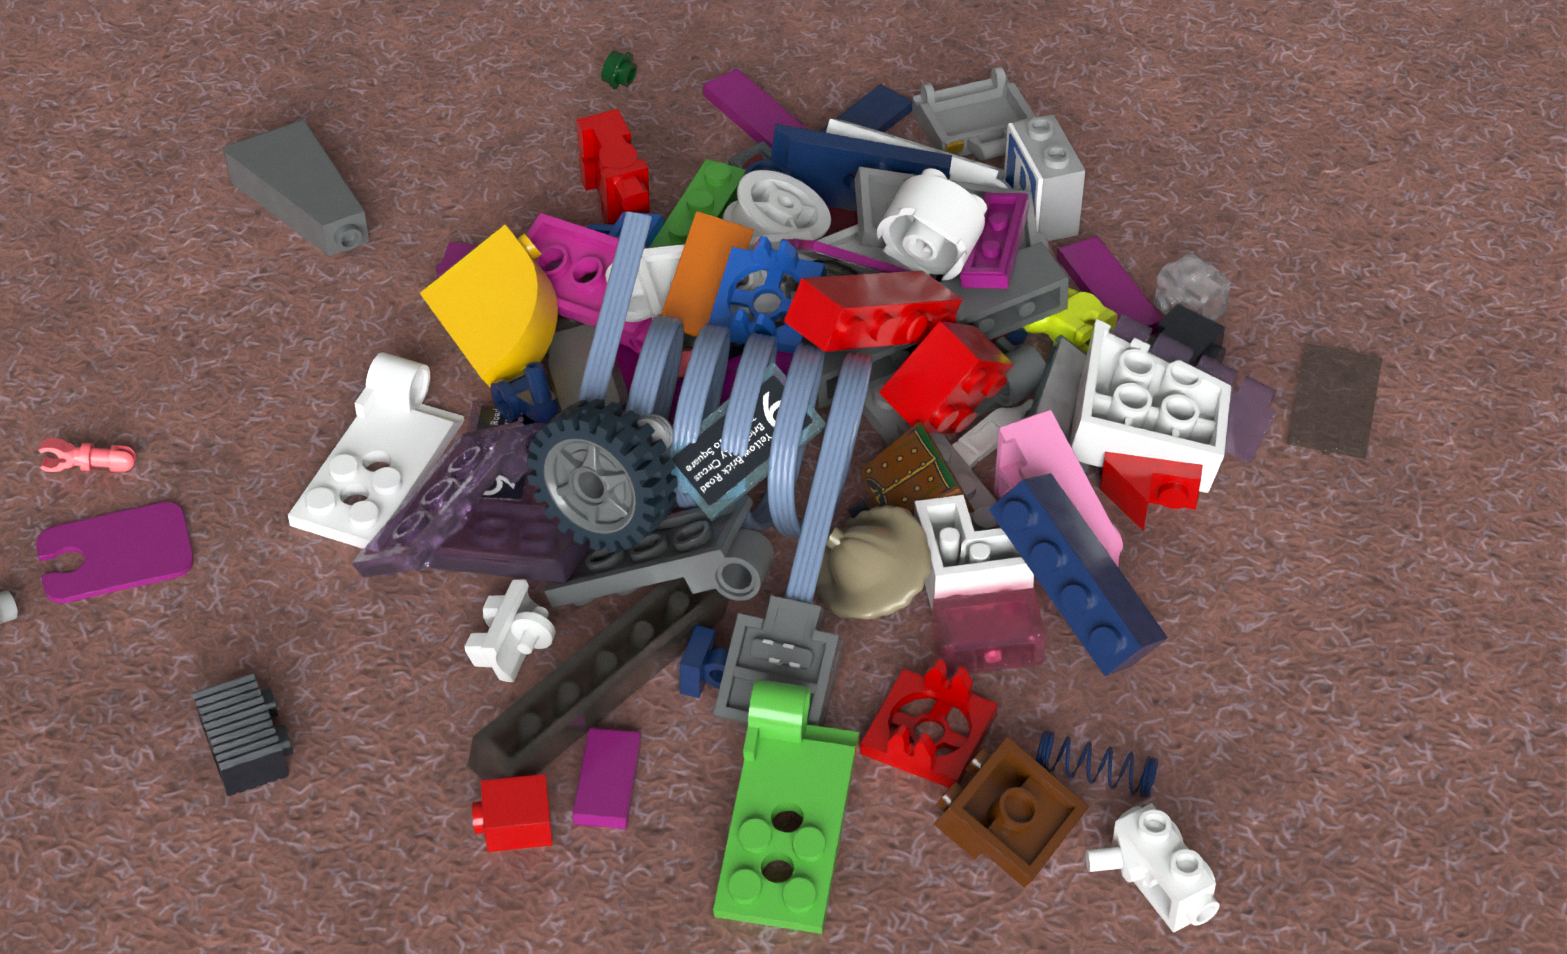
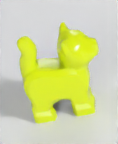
M1068 287L1067 310L1023 328L1030 334L1045 333L1057 345H1060L1063 337L1087 355L1089 346L1085 342L1091 338L1095 320L1098 319L1110 325L1109 333L1116 336L1118 314L1104 307L1101 301L1093 294L1078 292Z

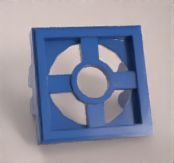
M765 236L759 237L754 244L753 250L732 247L708 323L728 327L731 334L730 342L746 345L750 334L754 332L775 336L777 338V351L794 354L797 345L800 342H805L806 338L788 324L776 328L773 322L778 320L783 314H787L793 300L785 298L783 291L780 289L784 274L790 275L798 284L801 278L825 277V264L799 259L797 249L787 240L782 239L778 251L772 248L771 242ZM760 270L768 271L764 285L756 287L752 292L735 289L737 284L748 274ZM765 293L775 294L781 300L778 309L769 314H763L754 309L755 300ZM736 305L749 308L750 314L754 317L753 323L750 322L745 310L738 309L733 314L730 306Z

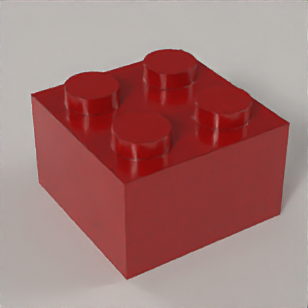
M939 321L878 393L911 427L921 421L928 433H960L975 419L977 413L974 410L985 398L993 397L1004 387L1008 379L1005 375L1014 364L976 326Z

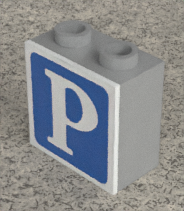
M1054 114L1008 123L1004 181L1013 190L1032 192L1037 232L1042 233L1048 239V242L1079 235L1085 169Z

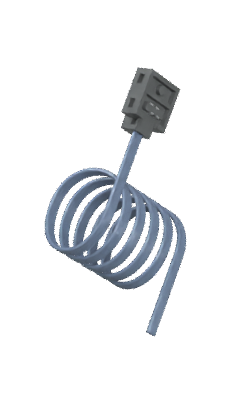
M626 212L582 378L578 401L587 399L589 403L594 399H603L605 402L652 219L649 215ZM658 314L652 320L637 362L625 414L632 410L640 416L639 419L649 414H657L668 421L683 348L684 323L681 318ZM705 323L697 335L677 403L673 424L674 437L670 449V457L672 458L690 443L697 441L700 428L708 429L716 421L730 350L731 334L728 327ZM754 332L750 334L746 342L725 416L721 438L722 452L727 450L728 454L733 452L736 456L739 453V456L743 457L747 451L761 385L774 374L777 355V338L775 336ZM800 342L796 347L774 426L769 455L767 488L757 508L752 514L749 510L741 527L764 531L774 525L781 535L799 540L785 598L770 596L765 620L740 613L737 615L713 713L721 721L748 727L753 686L756 679L810 686L811 695L807 725L824 727L844 641L839 635L822 631L826 612L821 606L812 604L832 518L842 496L854 451L872 369L873 358L871 355L849 351L844 357L805 515L799 522L795 507L794 487L801 468L811 424L803 431L802 427L806 413L811 419L813 418L825 352L815 344L812 345L805 342ZM675 465L670 475L677 476L678 486L672 491L677 496L675 503L670 508L674 510L680 507L682 511L708 505L707 502L703 504L698 491ZM749 475L717 502L746 496V482Z

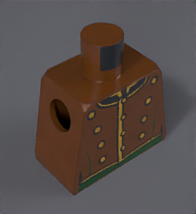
M921 421L911 427L862 468L860 474L872 495L848 509L851 517L855 518L861 511H869L876 506L892 505L894 507L906 508L914 517L915 501L964 495L969 514L975 511Z

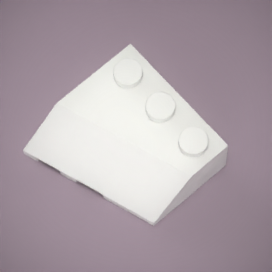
M1096 319L1078 387L1070 437V446L1079 462L1102 468L1105 451L1201 464L1203 467L1199 491L1208 493L1224 457L1231 385L1181 360L1169 363L1149 353L1151 345L1136 338L1129 343L1109 333L1111 326Z

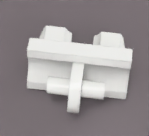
M526 579L512 580L506 595L488 596L483 607V619L488 625L489 631L488 633H471L464 646L465 652L474 666L492 667L499 680L514 682L526 655L530 654L533 648L543 649L550 646L556 633L553 624L547 619L549 614L547 609L540 607L529 597V585Z

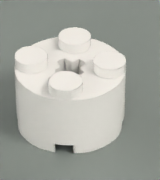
M932 168L925 169L921 175L913 176L901 185L877 228L878 240L881 236L886 243L883 252L896 266L911 271H924L929 276L930 274L943 275L941 281L950 280L961 272L985 226L984 214L987 206L983 199L977 195L970 194L961 186L948 180L941 171Z

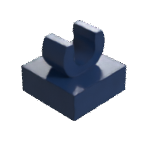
M699 625L695 626L680 662V694L700 698L706 682L715 688H720L729 650L715 648L716 630Z

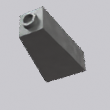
M304 120L223 147L228 176L232 184L327 256L342 251H349L369 242L364 209Z

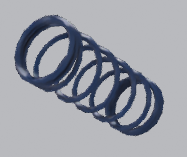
M1050 730L1043 732L1036 761L1048 772L1051 773L1055 770V766L1060 761L1066 748L1065 769L1066 775L1071 779L1076 775V771L1081 766L1087 753V780L1090 784H1093L1098 774L1102 771L1109 755L1108 785L1112 790L1117 787V783L1123 776L1130 761L1129 791L1134 795L1138 792V788L1141 785L1140 796H1144L1145 799L1150 797L1151 787L1154 784L1157 772L1158 758L1147 757L1140 783L1133 791L1134 754L1132 751L1124 762L1118 780L1112 786L1113 748L1111 746L1106 750L1098 768V773L1091 780V741L1086 743L1077 768L1070 775V736L1068 735L1065 738L1056 763L1049 770L1048 759L1052 751L1055 733L1054 731L1050 732Z

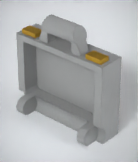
M1001 66L992 68L991 78L946 89L934 91L931 83L922 84L921 94L913 96L912 112L935 149L958 156L974 153L981 161L1006 154L1008 123L1036 117L1015 83L1009 82Z

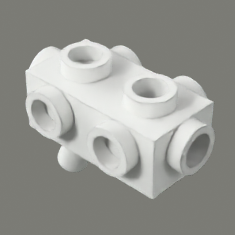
M1152 803L1143 808L1140 806L1133 807L1115 821L1112 847L1086 850L1088 872L1121 869L1123 878L1127 882H1134L1173 933L1190 924L1195 926L1201 925L1210 920L1219 910L1220 905L1213 897L1216 882L1212 870L1197 852L1189 850L1183 843L1182 835L1166 813L1157 810Z

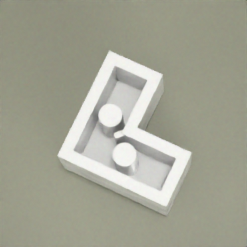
M964 495L915 501L914 517L924 529L928 546L931 550V571L924 583L933 615L1032 602L1034 574L1001 528L974 532Z

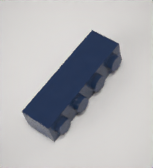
M1052 473L1023 479L988 509L1104 676L1133 666L1168 638Z

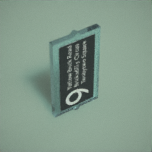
M774 362L763 370V381L753 416L748 447L743 457H740L739 453L735 456L733 452L728 454L727 450L725 452L721 450L723 426L730 398L701 422L700 433L695 443L689 442L686 444L685 440L682 442L678 440L661 454L662 458L672 457L675 468L671 471V474L677 476V481L681 484L679 491L683 495H690L711 521L715 520L767 477L768 473L776 466H770L769 455L774 426L787 377ZM809 403L798 450L825 429L827 425Z

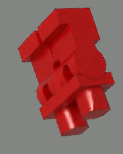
M619 109L576 119L578 149L580 151V181L586 191L597 189L601 196L604 224L615 225L623 212L650 214L648 166L644 159L638 160L637 150L631 145V133Z

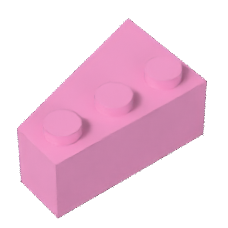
M1051 409L1000 427L994 493L1000 500L1023 479L1052 473L1118 567L1120 552L1123 549L1121 535L1107 516Z

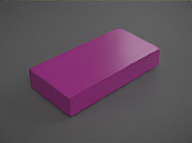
M589 728L573 810L574 825L627 829L642 744L641 732Z

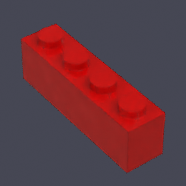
M924 271L801 278L784 322L824 352L921 343L939 321L956 323V313L963 299Z

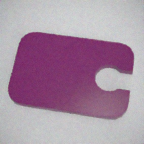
M160 502L53 526L40 533L36 542L40 562L54 559L62 553L72 551L78 552L85 557L82 566L70 573L53 572L41 575L43 589L47 598L57 603L72 602L177 578L190 571L194 563L184 512L178 504L172 502Z

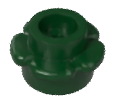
M616 50L612 51L603 65L601 80L610 84L612 89H617L619 85L628 87L633 82L637 73V64L633 63V54L630 52L623 54Z

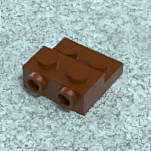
M1006 737L993 751L984 745L964 769L972 776L963 787L955 781L938 800L935 806L943 813L935 821L934 825L974 860L983 852L1025 888L1033 881L1089 806L1009 737Z

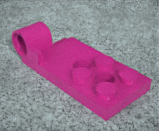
M540 213L526 235L542 254L535 261L546 273L554 287L557 297L558 314L596 327L607 287L605 273L613 263L619 238ZM563 259L556 269L546 271L550 263L559 262ZM598 271L591 281L580 283L586 274ZM652 317L639 322L625 321L620 344L630 347L640 356Z

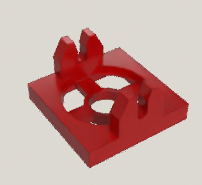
M937 659L930 665L925 676L903 669L861 741L860 754L948 788L955 781L961 784L967 772L964 769L977 754L998 714V703L972 694L973 681L966 668L959 666L953 679L947 678V667L942 659ZM928 698L936 700L930 713L921 714L917 717L898 711L902 706L914 700ZM953 707L959 709L966 718L969 728L968 737L950 731L946 719ZM923 722H934L943 728L944 736L933 742L926 733H922L920 738H918L914 730ZM890 726L893 727V728H896V729L892 732V734H891ZM942 747L954 750L947 755L936 756V750Z

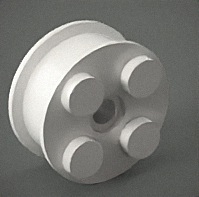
M769 170L753 171L742 177L737 187L738 200L726 208L722 218L723 220L754 229L752 237L810 230L813 239L816 240L826 234L831 224L828 207L814 190L791 176Z

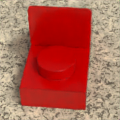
M1105 451L1100 490L1144 531L1148 503L1163 505L1170 509H1196L1203 465Z

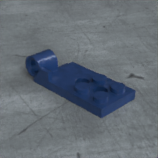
M775 124L771 160H759L750 164L745 171V175L758 170L780 172L809 186L822 198L826 206L857 211L855 177L850 174L857 173L859 167L912 175H921L925 169L932 168L941 171L948 179L952 155Z

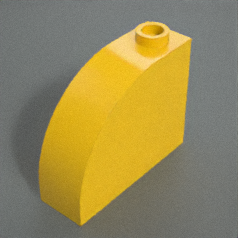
M506 224L420 292L423 299L473 368L489 387L500 379L509 381L522 375L523 369L529 363H540L552 342L558 318L557 297L554 287L546 273L535 261L542 254L525 233L517 238Z

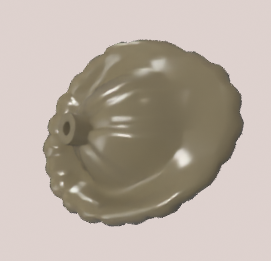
M892 505L876 506L869 511H861L855 518L848 519L845 526L841 528L832 527L829 530L816 584L818 599L832 614L844 619L875 620L882 615H890L899 609L905 608L911 603L913 597L922 591L925 579L930 575L931 550L928 546L924 529L909 510Z

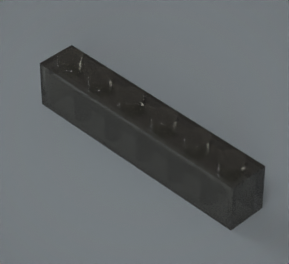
M684 577L662 582L476 733L472 738L468 766L482 780L538 774L586 734L589 728H593L683 653L687 648L696 625L711 629L724 618L730 599L721 595L717 589L692 594Z

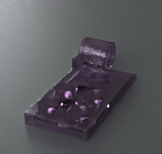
M521 421L462 434L355 558L352 565L363 578L382 574L391 576L400 571L412 569L420 571L428 567L438 557L439 551L437 549L447 537L455 534L467 522L465 515L501 472L510 483H516L522 475L529 474L533 470L526 466L527 456L531 453L528 449L531 441L536 437L535 435L546 424L537 422L524 425Z

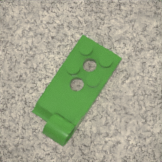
M763 679L755 680L750 700L748 729L743 748L744 763L713 908L714 917L823 934L859 742V732L807 725L811 695L810 686ZM784 811L796 812L803 819L801 826L792 832L779 831L773 826L772 822L779 813ZM773 861L787 862L794 870L791 877L781 883L768 881L762 873L764 868Z

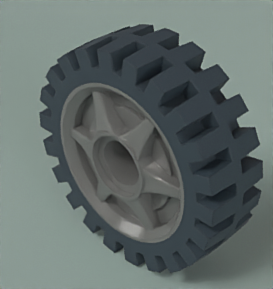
M587 399L578 401L553 417L531 441L528 449L531 453L527 456L526 466L533 469L527 475L529 485L539 486L533 493L537 503L546 501L549 505L543 513L549 520L555 516L561 520L556 528L563 534H566L571 529L575 531L573 541L581 545L590 539V549L601 551L604 547H607L608 552H617L621 548H624V550L632 548L660 525L672 510L670 507L675 503L677 496L672 491L678 484L677 476L669 474L675 468L672 457L662 458L661 454L667 447L662 439L655 442L651 440L650 436L655 430L649 423L640 428L636 425L640 417L638 414L630 410L622 416V405L611 402L605 407L603 399H594L589 403Z

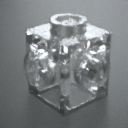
M1190 252L1177 261L1166 264L1159 271L1156 279L1157 288L1154 305L1165 315L1177 303L1212 321L1226 313L1231 280L1194 253Z

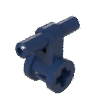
M529 363L523 369L522 375L509 381L500 379L491 384L493 401L500 414L509 422L519 418L521 413H523L535 422H539L542 429L553 417L561 412L557 396L552 391L542 363Z

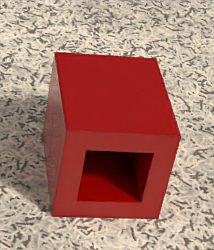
M546 774L481 780L482 801L472 802L474 834H485L488 852L552 846Z

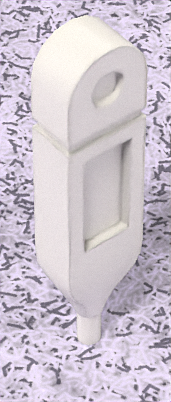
M1029 399L1018 407L996 409L958 439V442L953 443L952 446L970 468L974 467L978 461L980 462L997 448L999 428L1022 420L1025 413L1035 405L1034 401Z

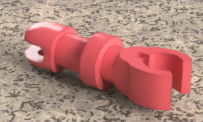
M47 438L41 442L38 449L41 454L52 452L58 456V458L46 456L43 459L40 469L46 472H60L74 466H80L81 471H92L93 467H109L111 472H126L132 469L136 461L134 450L124 445H112L108 449L95 448L94 443L83 442L81 447H76L62 439Z

